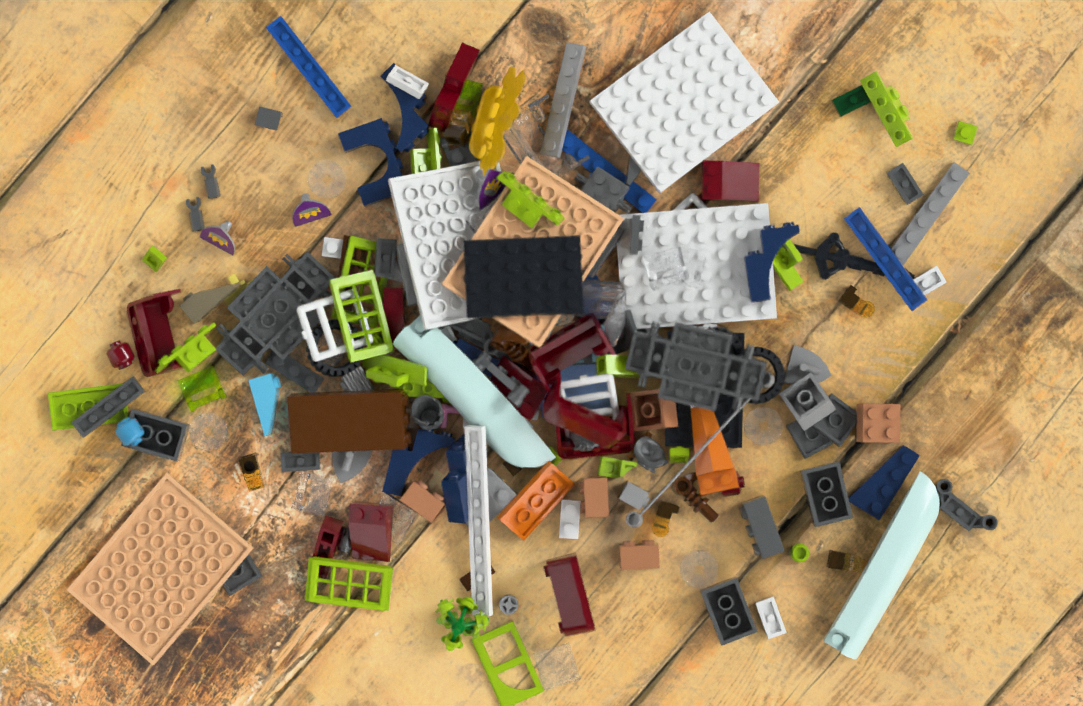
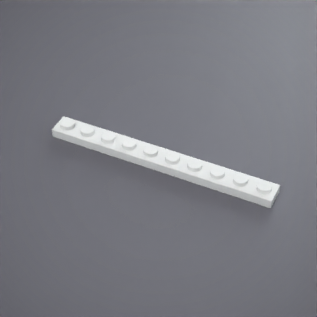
M467 425L465 426L471 596L474 603L478 605L477 610L473 609L472 615L479 614V610H482L483 614L491 616L493 615L486 430L485 426Z

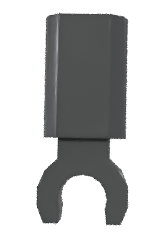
M213 164L211 165L212 170L210 173H206L205 168L201 167V173L206 177L204 183L208 199L221 197L217 177H214L216 167Z
M196 197L197 204L194 206L191 205L190 199H186V205L191 210L189 217L192 232L201 231L205 228L202 210H199L201 206V199L199 197Z

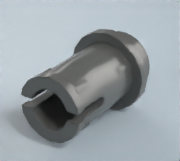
M342 527L340 542L337 544L338 550L349 552L351 549L349 528Z

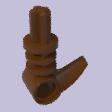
M499 325L490 341L491 346L499 351H504L511 357L514 363L520 362L525 368L531 370L533 366L527 354L528 349L523 346L527 344L526 338L506 326Z
M696 472L675 479L671 485L672 491L677 495H683L685 497L684 501H689V506H694L693 511L695 513L699 511L709 522H714L719 516L718 513L707 504L709 499L707 497L702 499V495L700 493L697 494V489L693 486L694 481L698 480ZM679 481H683L686 484V489L683 492L677 488Z

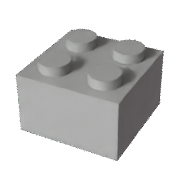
M809 373L779 393L804 431L836 410L812 373Z

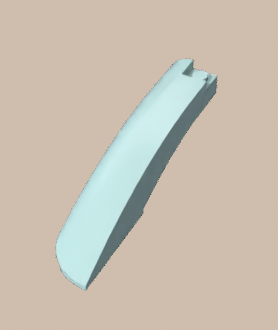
M421 315L409 326L407 325L396 337L393 345L410 362L427 367V379L444 395L470 425L485 426L486 443L506 462L521 468H537L545 465L548 461L551 462L556 457L503 394L438 328L424 330Z
M920 471L882 534L880 541L845 604L824 637L825 643L841 651V654L849 658L857 659L937 519L940 505L938 492L933 482L923 472Z

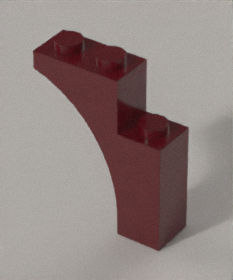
M462 42L435 101L428 123L430 127L437 128V130L445 132V129L448 128L465 84L477 61L479 49Z

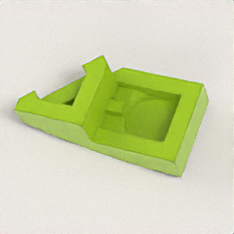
M600 456L597 475L611 478L623 477L625 473L633 467L635 468L638 462Z

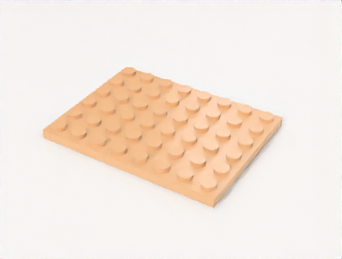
M526 156L514 174L516 180L530 187L531 192L535 195L543 197L549 206L558 209L562 216L565 217L564 221L557 226L546 216L542 215L533 228L529 227L501 205L511 192V189L506 186L471 240L580 236L583 282L624 218ZM463 251L443 281L442 286L466 301ZM561 315L494 317L493 319L540 348Z
M166 473L70 585L67 591L148 662L155 665L254 547L169 473Z

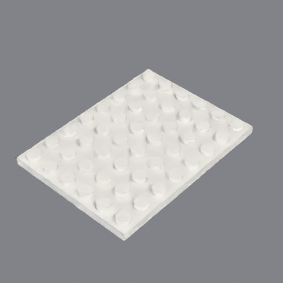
M708 12L590 100L589 103L660 194L776 106L779 101L713 15Z
M480 161L390 178L388 180L424 330L479 319H467L466 301L442 286V283L464 251L463 240H471L502 194L501 192L487 207L481 211L478 210V194L476 192L482 183V179L476 176V172L480 169ZM499 162L494 170L501 171Z
M768 203L619 215L624 218L619 227L625 231L617 243L622 312L631 309L637 329L651 328L652 321L659 322V327L675 326V322L698 325L777 319L773 262L769 275L771 300L755 303L750 302L744 256H748L747 252L759 251V254L763 253L760 230H764L763 226L770 225ZM633 215H640V220H644L643 232H639V239L643 240L642 251H638V255H630Z

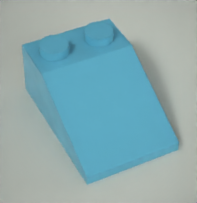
M267 374L248 380L264 436L271 435L273 432L280 393L279 388H281L280 379L275 374Z

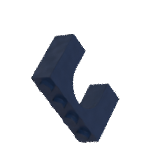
M382 118L338 133L345 153L365 146H376L387 155L388 168L384 176L375 182L358 187L364 207L392 198L388 180L402 176L400 170L403 169L401 159L395 156L394 151L397 150L395 142L389 139L387 133L391 131L387 121L383 122Z

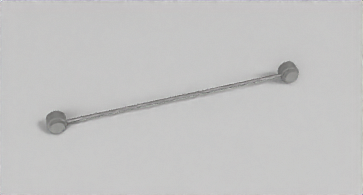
M765 371L762 387L769 388L774 383V376ZM746 399V400L742 403V405H741V407H740V410L746 405V403H747L750 399ZM736 410L640 514L630 512L626 516L628 526L638 528L642 525V515L740 410Z

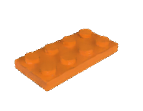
M548 461L497 518L524 541L573 488L575 483Z

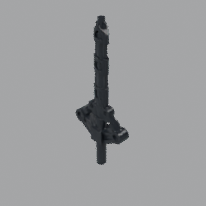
M835 232L831 233L816 249L794 244L799 253L814 256L819 276L822 280L829 279L830 276L840 270H845L846 267L859 271H869L880 276L885 275L876 262L866 260L863 257L849 255V250L844 248L839 235ZM835 244L839 249L836 253H830V248ZM826 260H831L834 268L828 269ZM907 270V272L910 274V276L914 279V278H915V274H912L911 272H909V271Z

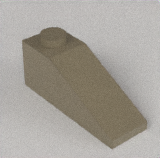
M238 282L199 291L194 294L190 292L183 298L184 302L180 307L195 324L214 310L237 290L241 284Z

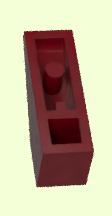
M384 288L383 308L392 344L405 328L404 288Z
M325 516L320 527L313 557L333 559L344 521ZM319 565L318 577L327 579L330 566Z

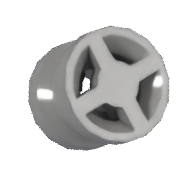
M505 595L500 599L499 608L504 614H513L518 609V600L513 595Z

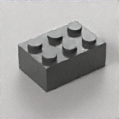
M131 409L129 418H135L144 430V435L141 437L142 441L134 447L131 444L128 446L121 444V446L176 462L180 461L190 424L142 410Z
M839 461L800 470L814 527L853 518Z
M761 495L741 502L742 507L739 510L742 518L747 519L748 525L745 527L748 536L754 539L755 543L752 544L755 555L764 559L784 552L766 497Z
M736 576L700 590L721 646L758 632Z

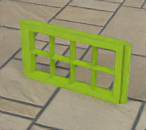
M350 236L340 277L349 275L351 264L365 267L364 272L368 271V268L374 270V265L369 263L372 252L376 253V241ZM354 248L368 251L366 263L352 260ZM381 277L380 282L377 283L382 302L384 288H386L388 281L387 277ZM369 282L360 285L359 297L363 294L364 285L370 286ZM341 288L339 292H344L345 288ZM368 299V300H364V301H363V302H367V303H372V304H374L373 299ZM334 306L331 318L338 319ZM344 310L346 317L357 315L356 310L355 312ZM377 315L367 318L369 327H377ZM359 319L349 321L360 325Z
M373 270L329 280L350 363L394 352ZM369 282L372 294L358 297L356 285ZM352 286L355 298L342 301L339 289ZM373 298L376 310L362 313L360 301ZM356 303L359 315L346 317L343 305ZM377 315L380 327L367 330L364 318ZM361 319L363 331L350 334L347 322ZM381 331L384 343L371 346L368 334ZM365 335L367 347L354 350L351 338Z
M309 557L305 601L389 611L393 567ZM319 565L331 566L330 580L318 578ZM336 567L348 569L347 582L335 580ZM353 569L365 571L364 584L352 583ZM369 571L382 573L380 586L368 584ZM318 582L330 583L329 596L316 595ZM334 584L347 585L345 598L333 597ZM351 586L363 587L362 600L350 599ZM368 588L380 589L379 602L366 601Z

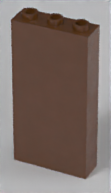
M404 389L291 393L287 396L292 454L406 449L408 444L411 443V434L407 432V425H409L410 421L409 413H406L408 395L405 394Z

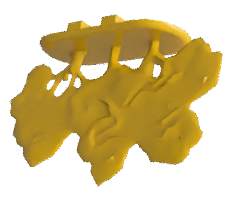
M510 67L503 77V88L496 85L488 87L481 97L480 105L477 106L476 119L471 127L472 133L469 140V148L472 155L480 159L479 165L480 169L483 170V177L488 169L493 171L498 162L505 156L503 135L519 116V104L516 103V99L522 91L526 80L524 70L516 77L515 67Z

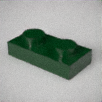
M862 85L831 100L839 117L871 102Z

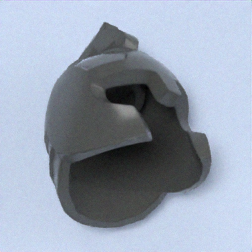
M423 395L413 402L411 408L412 416L419 427L425 430H436L439 428L444 419V411L440 401L429 395Z

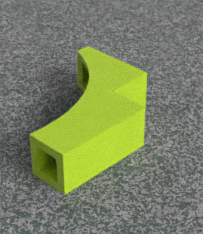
M603 355L596 357L597 375L612 374L613 377L620 378L640 377V374L625 369L628 355Z

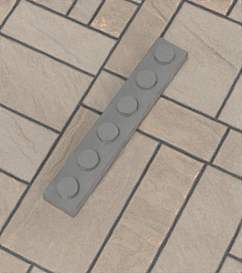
M566 43L540 152L542 155L557 158L561 156L586 52V46Z
M955 162L950 166L891 248L902 265L908 260L970 174Z

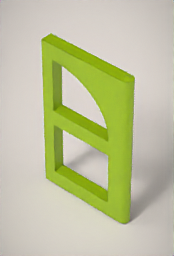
M513 621L484 633L478 638L471 639L500 706H513L544 692ZM511 631L522 655L494 667L483 643ZM525 662L535 687L528 689L512 688L503 683L497 674Z

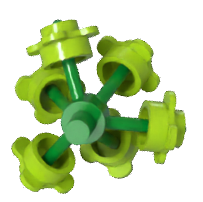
M470 597L456 599V602L459 604L458 609L462 612L460 618H458L457 612L451 611L455 608L452 604L454 599L450 601L447 599L440 600V603L437 604L439 608L435 612H440L441 615L437 617L436 622L439 625L443 624L447 629H452V632L441 638L448 651L463 647L461 633L464 636L478 638L480 636L479 629H483L485 632L486 626L489 625V618H487L486 614L482 613V610H479V614L474 615L475 620H472L470 617L463 620L465 614H471L473 609H478V605Z

